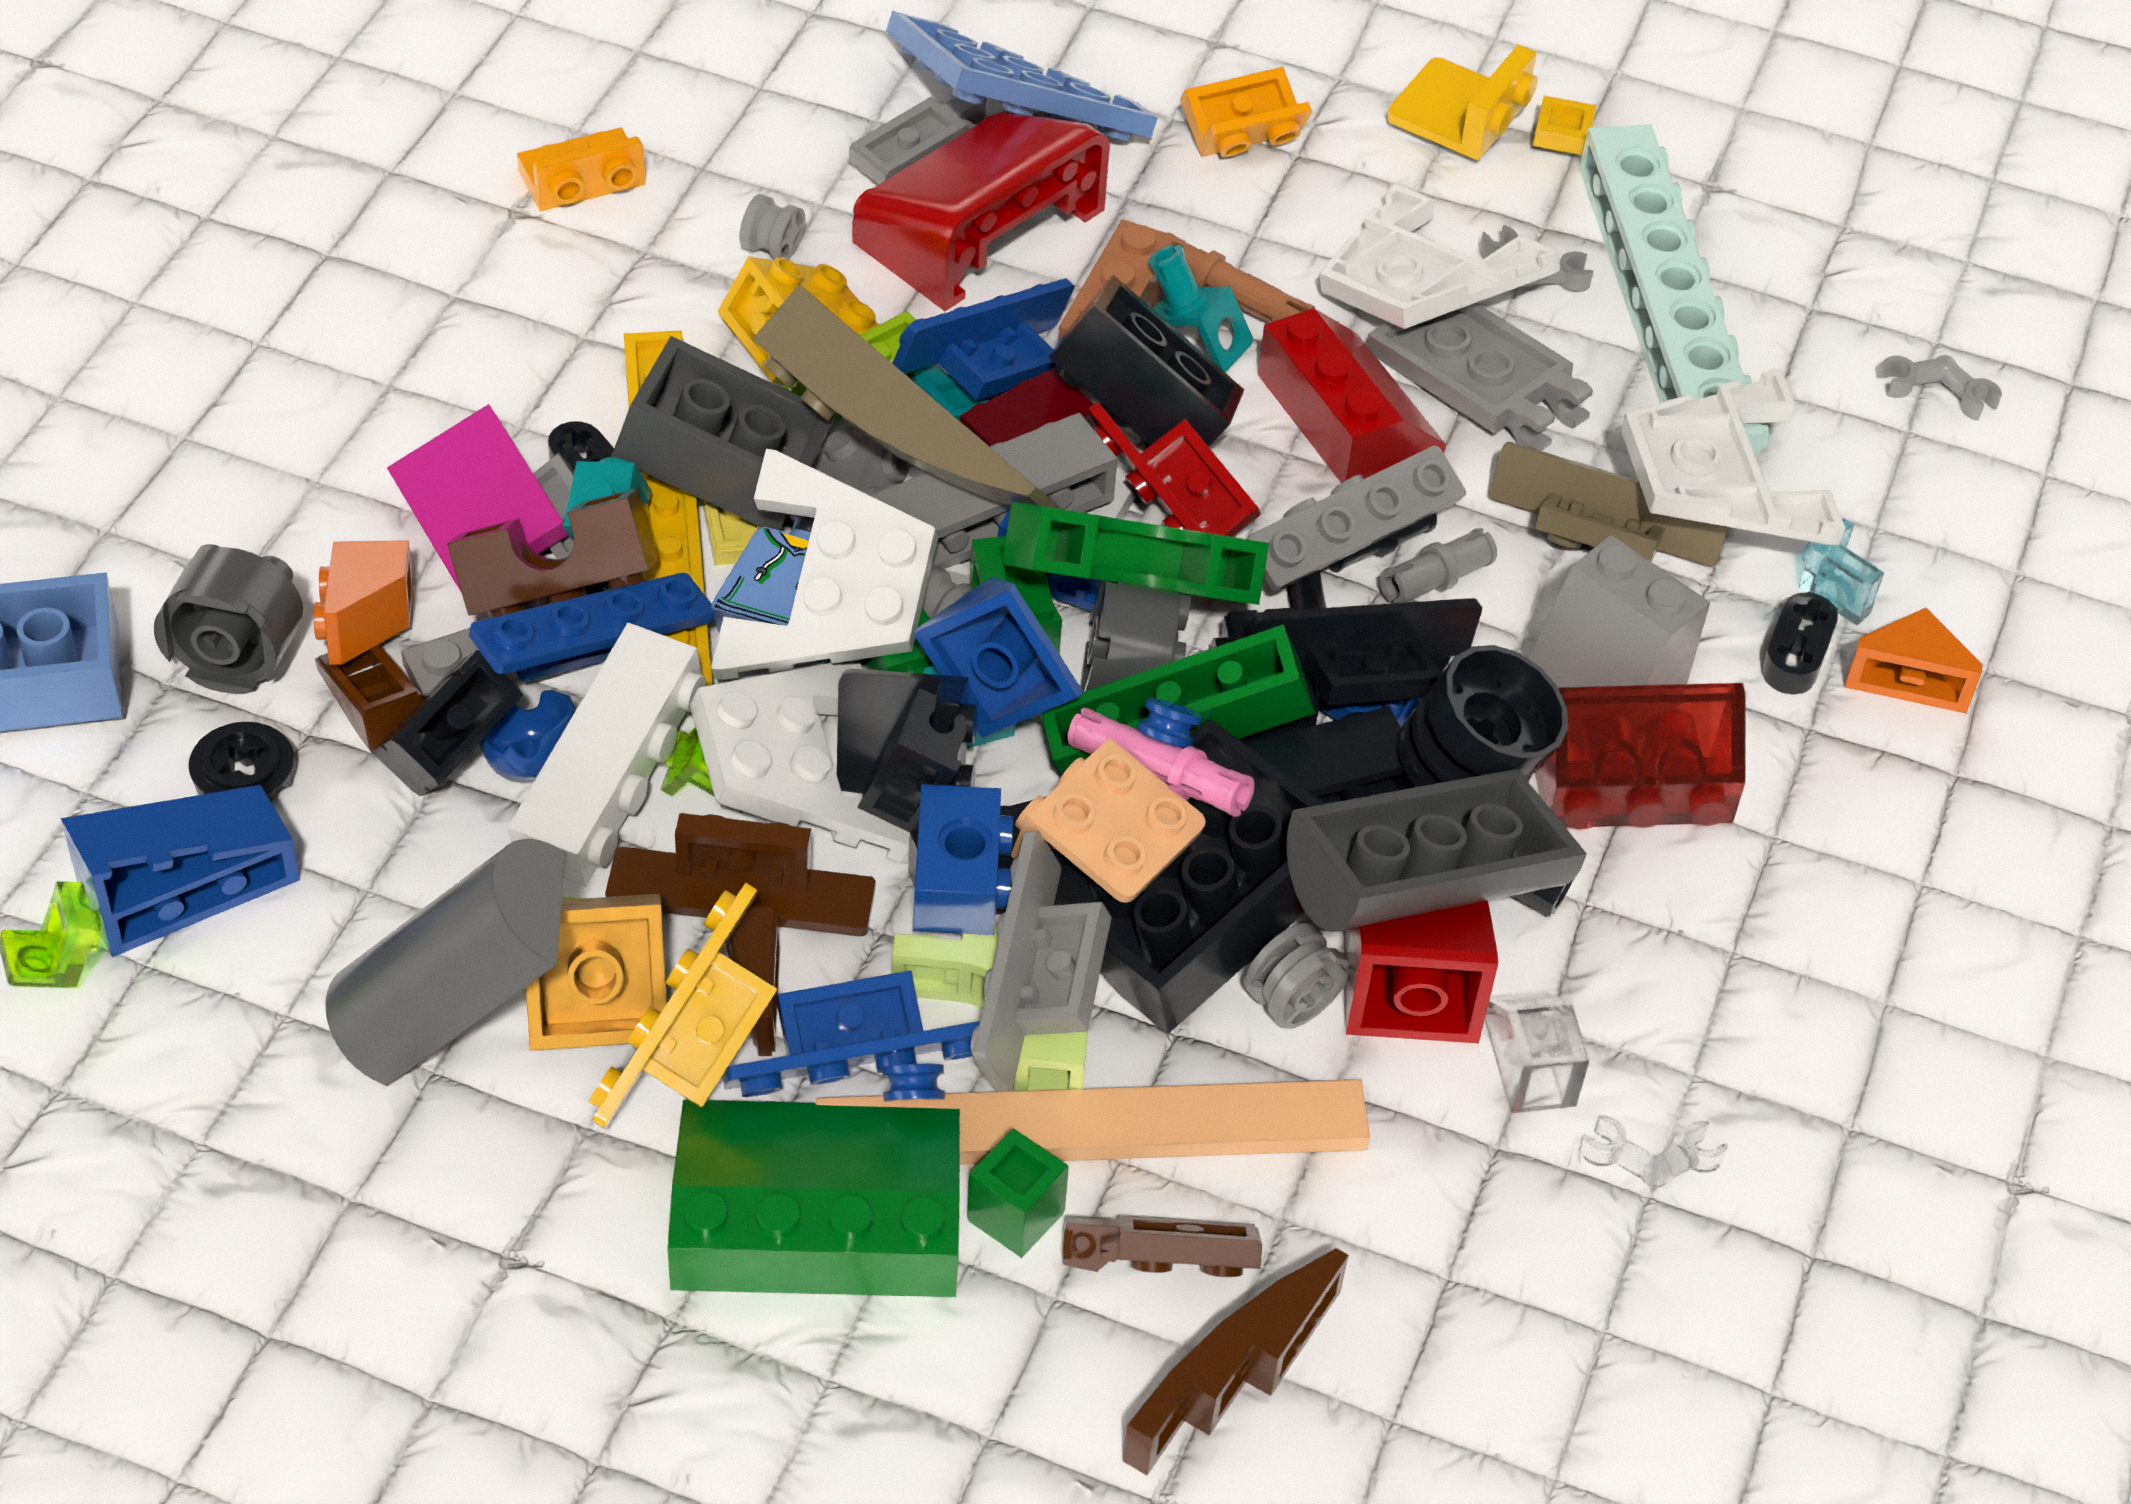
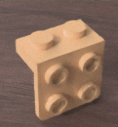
M1108 738L1086 760L1082 757L1076 759L1060 777L1056 788L1046 798L1037 796L1022 811L1015 823V827L1020 830V833L1012 850L1011 857L1016 858L1019 856L1024 832L1039 831L1043 841H1046L1051 851L1057 849L1116 900L1127 903L1133 901L1201 834L1205 826V818L1200 811L1183 797L1168 789L1166 783L1114 740Z

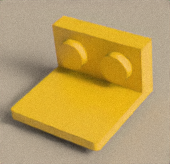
M748 256L717 312L772 382L785 384L763 365L770 355L752 339L799 284L858 335L879 325L875 321L876 315L874 311L857 299L846 285V277L837 269L826 264H818L817 267L795 264L782 257L770 260Z

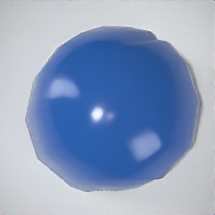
M545 690L541 693L538 706L534 709H522L515 704L500 722L480 741L483 756L496 774L508 780L520 782L535 781L576 711L570 696L553 690Z

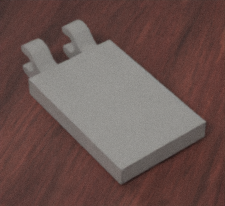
M1478 303L1468 305L1406 329L1387 321L1368 334L1367 346L1376 358L1495 434L1507 426L1520 445L1540 451L1551 445L1552 439L1541 431L1554 422L1555 416L1547 408L1537 405L1544 399L1551 405L1558 420L1567 427L1575 428L1590 416V412L1579 406V404L1592 396L1593 389L1585 381L1572 378L1573 363Z

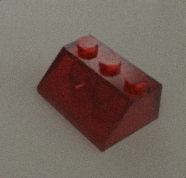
M1743 683L1558 687L1567 706L1568 730L1560 747L1542 768L1535 772L1539 796L1566 828L1589 829L1592 827L1610 826L1646 828L1655 825L1698 824L1710 826L1718 823H1733L1746 783V692Z

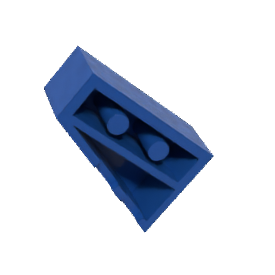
M261 785L61 818L81 900L112 957L300 880L293 839Z

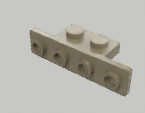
M1506 442L1501 449L1489 491V497L1493 500L1538 513L1535 529L1548 532L1547 538L1558 545L1569 548H1581L1584 543L1596 547L1608 536L1613 535L1651 562L1657 551H1662L1713 567L1719 560L1729 529L1726 526L1650 513L1638 480L1513 442Z

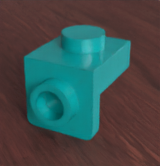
M615 457L603 458L599 462H576L563 527L570 538H573V532L567 512L580 502L638 488L642 503L649 502L651 489L635 463Z

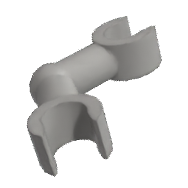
M1503 225L1500 242H1496L1487 233L1482 232L1479 254L1483 259L1518 237V234L1511 227ZM1577 251L1567 252L1559 261L1560 271L1523 286L1559 284L1566 290L1581 292L1590 288L1594 271L1584 270L1587 259L1586 253Z
M1948 355L1919 362H1913L1903 356H1890L1882 361L1877 376L1878 378L1898 377L1892 380L1887 395L1892 398L1908 396L1912 391L1913 385L1937 381L1942 382L1961 398V411L1967 417L1979 421L1984 407V403L1981 400L1997 410L2002 397L2001 388L1996 383L1984 378L1974 379Z

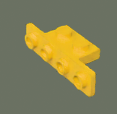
M748 883L743 885L737 896L727 890L720 896L703 924L714 931L699 955L687 948L665 984L676 990L661 1014L651 1007L648 1008L627 1043L637 1048L623 1072L611 1066L593 1092L588 1102L599 1108L592 1119L593 1123L604 1130L607 1128L642 1072H645L702 1108L777 992L775 987L720 953L756 897L757 889Z

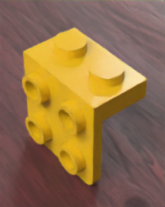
M1517 45L1490 78L1446 59L1432 58L1389 106L1387 119L1390 123L1406 129L1410 133L1420 135L1457 153L1479 161L1496 139L1505 133L1509 124L1521 109L1526 107L1531 101L1538 84V77L1533 75L1537 52Z

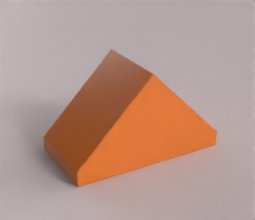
M1925 607L1860 637L1844 687L1966 714L1981 677L1983 664Z

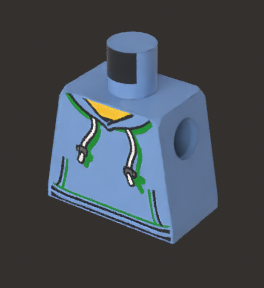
M797 515L790 533L766 526L760 527L755 531L710 607L711 610L716 611L714 620L719 633L724 617L784 626L789 624L814 517ZM830 659L816 660L824 664L830 663Z

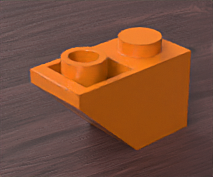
M409 540L333 542L330 566H321L319 568L320 602H315L314 604L315 639L327 641L329 665H342L410 627L413 581Z

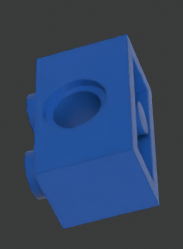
M921 784L913 931L994 935L996 908H1007L1011 883V868H998V855L1011 856L1013 816L1000 815L1001 788Z

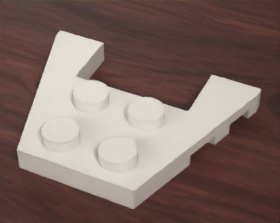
M1394 184L1385 193L1384 206L1381 209L1373 208L1365 217V229L1358 237L1350 236L1320 272L1322 293L1406 329L1560 271L1559 251L1519 235L1483 260L1467 256L1413 233L1412 231L1434 218L1432 198Z
M1782 369L1762 372L1758 382L1742 386L1738 380L1721 384L1718 387L1717 394L1695 401L1688 394L1625 413L1621 432L1650 513L1815 543L1840 545L1845 525L1831 490L1770 492L1743 424L1791 421L1795 402Z
M766 449L754 495L757 509L814 517V522L789 624L784 626L724 617L711 665L714 677L726 680L739 678L738 672L769 668L770 673L792 670L796 663L830 659L832 663L912 652L915 641L913 633L918 628L938 541L936 528L776 450Z
M860 660L839 663L830 662L697 689L690 703V708L717 803L791 826H797L800 820L830 829L833 841L856 848L861 839L888 848L886 858L909 863L910 833L857 808L861 798L843 796L818 714L838 716L839 679L847 669H862Z

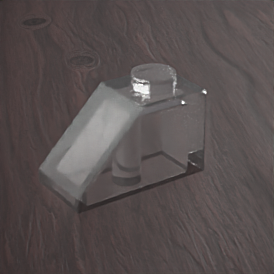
M1547 990L1491 995L1485 1017V1025L1510 1112L1521 1113L1576 1107L1590 1059L1573 1004Z

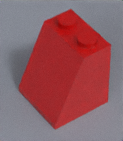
M1488 901L1345 930V959L1350 964V967L1345 970L1349 975L1345 984L1346 1035L1479 1044L1498 968V951Z

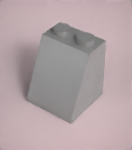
M1613 535L1608 536L1571 567L1527 657L1545 671L1557 685L1563 697L1568 715V730L1565 738L1605 767L1682 702L1710 606V602Z

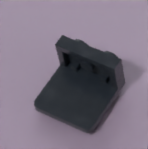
M853 668L844 671L838 683L836 775L841 790L863 794L879 753L920 688L936 695L935 712L929 719V723L935 731L942 734L949 733V727L959 714L964 715L967 730L956 756V759L961 761V764L949 786L975 787V765H966V743L974 744L977 729V705L968 704L969 677Z

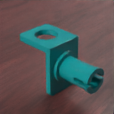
M1169 245L1161 248L1148 259V264L1153 269L1164 294V297L1155 305L1153 310L1173 327L1197 326L1212 361L1223 371H1228L1253 343V336L1231 286H1198L1184 256L1183 247L1180 245L1175 247ZM1225 317L1229 319L1233 327V341L1227 350L1222 347L1218 338L1219 325Z

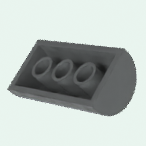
M1518 769L1296 809L1292 812L1287 833L1288 867L1298 900L1309 918L1317 926L1330 932L1563 886L1570 883L1578 875L1587 855Z
M521 839L508 844L337 973L328 987L325 1009L333 1039L348 1061L367 1077L388 1086L555 967L558 957L566 852L547 842L535 839Z

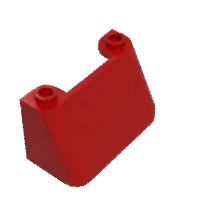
M1003 111L989 116L980 124L877 186L865 190L854 204L852 242L945 312L965 299L966 290L960 287L959 284L971 265L978 270L987 265L988 243L1051 204L1066 214L1071 212L1085 223L1105 211L1110 151L1109 139L1093 126L1085 123Z

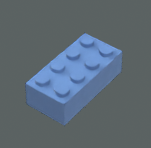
M107 572L0 584V732L123 718L119 629Z

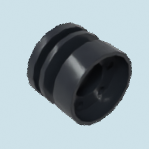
M1496 645L1473 646L1454 657L1436 680L1432 690L1424 695L1418 706L1406 718L1398 734V756L1407 777L1416 787L1518 769L1529 782L1532 774L1541 769L1560 747L1568 730L1567 706L1557 685L1533 661L1516 651Z

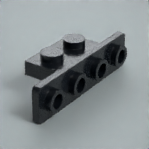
M1476 598L1258 612L1252 618L1248 636L1284 624L1300 660L1301 667L1327 706H1348L1355 703L1391 700L1407 701L1423 698L1425 694L1432 690L1436 680L1443 673L1433 657L1457 656L1471 647L1483 607Z

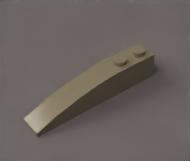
M800 284L752 339L770 355L763 365L790 388L797 380L804 384L808 389L801 398L827 421L837 413L856 429L897 457L945 482L993 501L1010 506L1011 502H1019L1060 509L1048 496Z

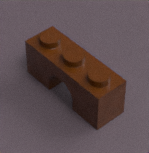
M638 488L580 502L567 512L574 543L570 555L565 558L549 559L534 552L525 540L519 518L458 534L447 543V547L468 616L487 611L489 618L526 610L525 601L547 596L549 604L585 596L584 586L607 581L609 590L627 585H635L644 581L643 571L649 570L658 560V556Z

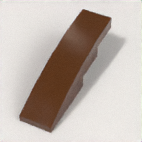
M1337 1248L1276 1281L1215 1327L1168 1373L1127 1424L1122 1461L1148 1475L1184 1422L1210 1436L1246 1382L1271 1396L1341 1293L1349 1255Z

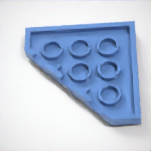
M896 11L891 12L886 32L901 43L900 50L918 58V66L935 72L934 79L944 85L953 87L952 95L959 99L983 105L987 97L1003 101L1002 107L1016 114L1033 116L1036 109L1052 113L1051 119L1078 123L1088 122L1100 125L1098 130L1101 133L1125 141H1129L1131 133L1148 138L1152 137L1158 117L1136 101L1121 95H1115L1113 102L1109 103L1111 96L1101 90L1090 87L1089 82L1054 68H1048L1046 75H1043L1044 69L1034 63L1023 60L1024 56L989 42H982L980 49H978V43L975 40L958 34L959 30L908 14Z

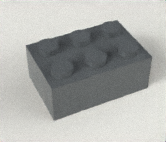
M670 336L629 407L611 457L635 463L641 472L647 473L690 493L694 497L733 513L752 524L781 530L788 514L758 510L754 501L766 449L776 450L812 468L835 414L827 421L809 406L801 396Z

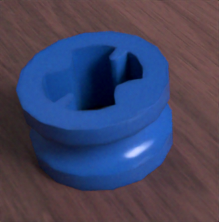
M1148 697L1144 706L1149 710V716L1146 720L1139 721L1137 730L1151 738L1183 748L1193 746L1195 739L1191 737L1190 730L1194 725H1200L1203 716L1176 703Z
M903 1064L882 1067L883 1076L887 1077L891 1084L890 1089L883 1093L884 1102L912 1099L945 1100V1091L937 1086L938 1076L944 1074L943 1064Z

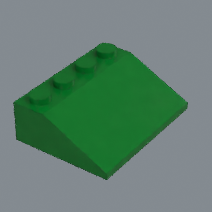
M683 1099L672 1181L667 1246L670 1290L956 1297L959 1256L960 1109L837 1106L801 1102L707 1100L704 1106L700 1108L689 1100Z

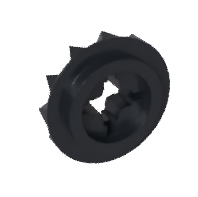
M257 722L230 723L207 733L194 746L188 764L189 774L198 795L261 785L271 803L278 788L290 786L291 771L296 766L293 749L289 740L277 729ZM229 757H232L236 763L240 762L246 767L253 765L255 774L245 775L240 770L232 772Z

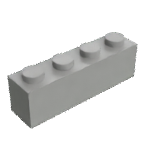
M1080 412L1062 420L1047 423L1039 429L1006 442L990 446V448L1056 503L1060 509L1084 513L1114 500L1118 458ZM930 473L922 474L900 484L890 485L882 491L869 495L936 528L938 541L932 566H939L942 569H947L971 559L972 539L998 537L999 525L1011 509L1010 505L975 494L945 482Z

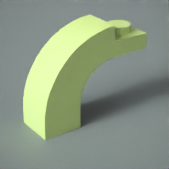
M995 925L994 935L963 934L962 940L944 939L931 934L917 936L895 934L891 958V974L911 970L917 998L962 1002L983 1009L986 999L984 992L985 977L988 970L993 968L999 943L998 926ZM1087 1032L1025 1035L1014 1081V1091L1083 1089Z

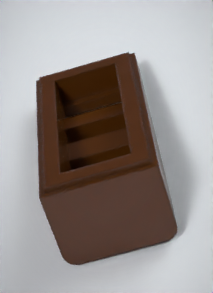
M379 644L342 665H329L328 653L315 658L318 672L356 733L372 753L392 731L398 728L397 725L423 699L421 692ZM367 667H373L371 669L347 677V675H350Z
M749 907L726 942L729 959L777 989L772 1000L750 1032L758 1056H772V1052L776 1050L778 1009L776 997L779 989L781 946L778 912L774 911V907Z

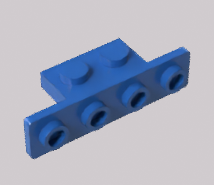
M1067 278L1047 284H1037L1030 289L1009 295H999L992 300L971 306L958 307L953 311L926 319H917L910 323L902 332L899 339L900 347L892 364L904 374L939 364L957 381L959 387L970 394L976 401L1009 391L1020 382L1032 379L1055 367L1056 363L1049 358L1053 348L1037 333L1053 329L1058 324L1075 286Z
M678 573L640 582L635 585H627L471 623L468 635L497 674L515 671L524 682L604 662L627 623L663 635L711 623L716 611L711 610V602L690 575Z
M911 970L780 993L776 997L787 1056L728 1066L722 1076L724 1090L741 1087L742 1097H756L782 1090L783 1079L808 1075L810 1085L827 1084L849 1078V1067L875 1063L877 1072L883 1073L882 1067L917 1064L916 1055L942 1051L944 1061L972 1057V1033L980 1025V1021L923 1031Z

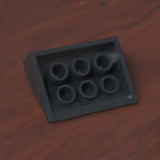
M1210 718L1190 734L1195 739L1192 747L1204 751L1208 760L1227 769L1246 774L1254 779L1255 786L1251 802L1245 811L1241 810L1240 816L1233 817L1210 804L1194 798L1186 800L1200 811L1205 818V826L1201 834L1133 901L1127 903L1116 900L1057 849L1052 851L1061 865V874L1054 905L1102 902L1112 918L1100 973L1125 1000L1167 1034L1174 1030L1255 958L1272 939L1284 932L1305 913L1295 893L1288 867V827L1293 810L1325 804Z

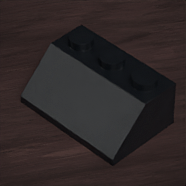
M1114 275L1110 277L1069 327L1049 356L1056 363L1055 369L1066 383L1076 389L1084 387L1101 402L1100 405L1117 426L1121 428H1127L1128 426L1145 440L1144 445L1146 449L1184 419L1188 421L1207 446L1210 447L1231 424L1245 390Z

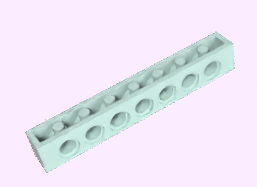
M1652 124L1590 127L1587 130L1579 170L1659 402H1665L1688 394L1694 399L1693 401L1717 394L1719 385L1738 380L1742 386L1752 384L1750 376L1743 375L1738 361L1739 348L1737 339L1734 335L1728 334L1724 323L1723 301L1720 296H1714L1710 285L1708 261L1705 257H1700L1696 247L1694 223L1691 219L1686 220L1682 209L1680 185L1677 182L1673 183L1668 171L1669 160L1667 150L1664 146H1659ZM1743 424L1758 461L1760 451L1766 450L1768 446V424Z

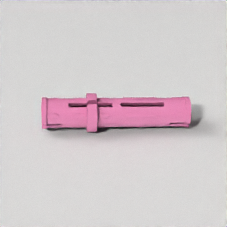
M1090 708L1081 709V714L1077 713L1070 723L1067 739L1071 747L1092 754L1108 738H1111L1166 783L1168 789L1185 800L1194 798L1198 801H1203L1233 817L1240 816L1241 810L1245 811L1251 802L1255 786L1254 779L1246 774L1227 769L1208 760L1205 752L1192 746L1182 749L1178 746L1175 747L1156 740L1133 727L1109 719Z

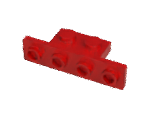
M1096 402L1088 409L1096 425L1094 428L1095 432L1115 456L1120 455L1132 470L1125 478L1136 494L1146 505L1155 499L1169 515L1161 521L1164 526L1233 537L1261 515L1259 507L1186 419L1140 454L1099 402Z

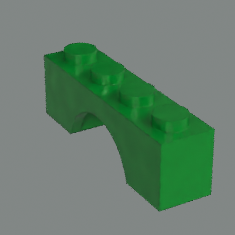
M1011 502L1002 564L1111 582L1124 581L1180 593L1259 605L1269 543Z

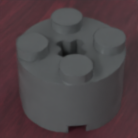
M214 544L201 546L186 564L156 615L154 636L159 650L169 662L175 655L177 659L189 668L185 676L200 686L218 692L233 694L254 690L258 682L265 679L268 681L273 676L303 619V604L298 590L292 583V569L286 562L275 556L261 557L245 550L220 547Z
M1102 580L1091 617V622L1094 624L1090 642H1086L1080 680V687L1083 692L1185 658L1186 643L1178 641L1177 630L1184 631L1186 628L1191 606V594L1124 581L1111 582Z

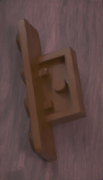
M679 813L675 830L676 853L618 847L615 850L605 891V897L660 894L661 912L707 918L725 890L737 896L743 885L748 883L757 889L756 897L749 907H774V911L778 912L779 927L865 936L868 933L876 880L871 876L811 869V828L796 827L781 822L762 823L729 819L714 814L696 815Z

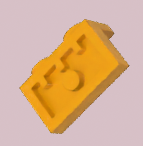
M622 127L517 153L518 171L540 212L645 185L644 146L639 137L628 138Z

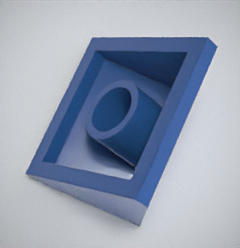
M990 577L922 624L913 633L940 675L969 677L968 704L977 705L976 730L982 738L1076 699L1083 692L1016 586L1000 578Z

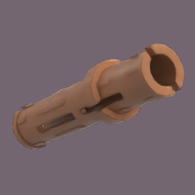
M1175 236L1174 247L1176 245L1183 247L1184 256L1197 285L1203 287L1231 286L1240 309L1270 323L1315 308V306L1295 298L1277 287L1225 261L1226 256L1215 250L1208 253Z

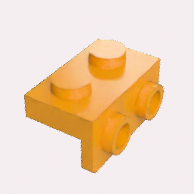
M1284 67L1185 89L1180 97L1201 157L1220 153L1222 157H1232L1245 152L1251 145L1270 141L1271 145L1288 143L1301 134L1302 128L1313 113L1309 102L1297 104Z

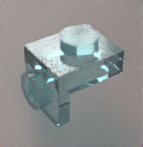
M1843 518L1845 530L1840 545H1827L1810 541L1807 543L1801 556V560L1806 564L1798 588L1804 592L1819 594L1827 598L1835 605L1838 614L1855 625H1859L1871 614L1884 572L1847 549L1854 524Z

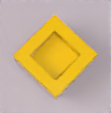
M1544 95L1533 146L1552 149L1561 153L1568 152L1582 155L1587 130L1593 126L1597 105Z

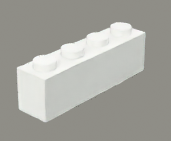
M627 623L509 823L507 830L511 843L521 839H535L560 848L566 852L564 879L585 887L588 885L597 867L603 868L610 862L617 846L618 830L628 814H636L642 806L648 789L647 779L657 762L664 763L671 755L675 746L679 723L686 711L691 712L690 703L697 689L706 686V678L701 673L696 647Z

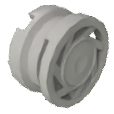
M1301 923L1277 935L1259 952L1245 975L1244 987L1259 1003L1268 1004V1012L1282 1028L1292 1029L1318 1016L1334 1001L1349 978V975L1343 970V968L1346 970L1350 967L1348 961L1336 948L1326 947V939L1312 924Z

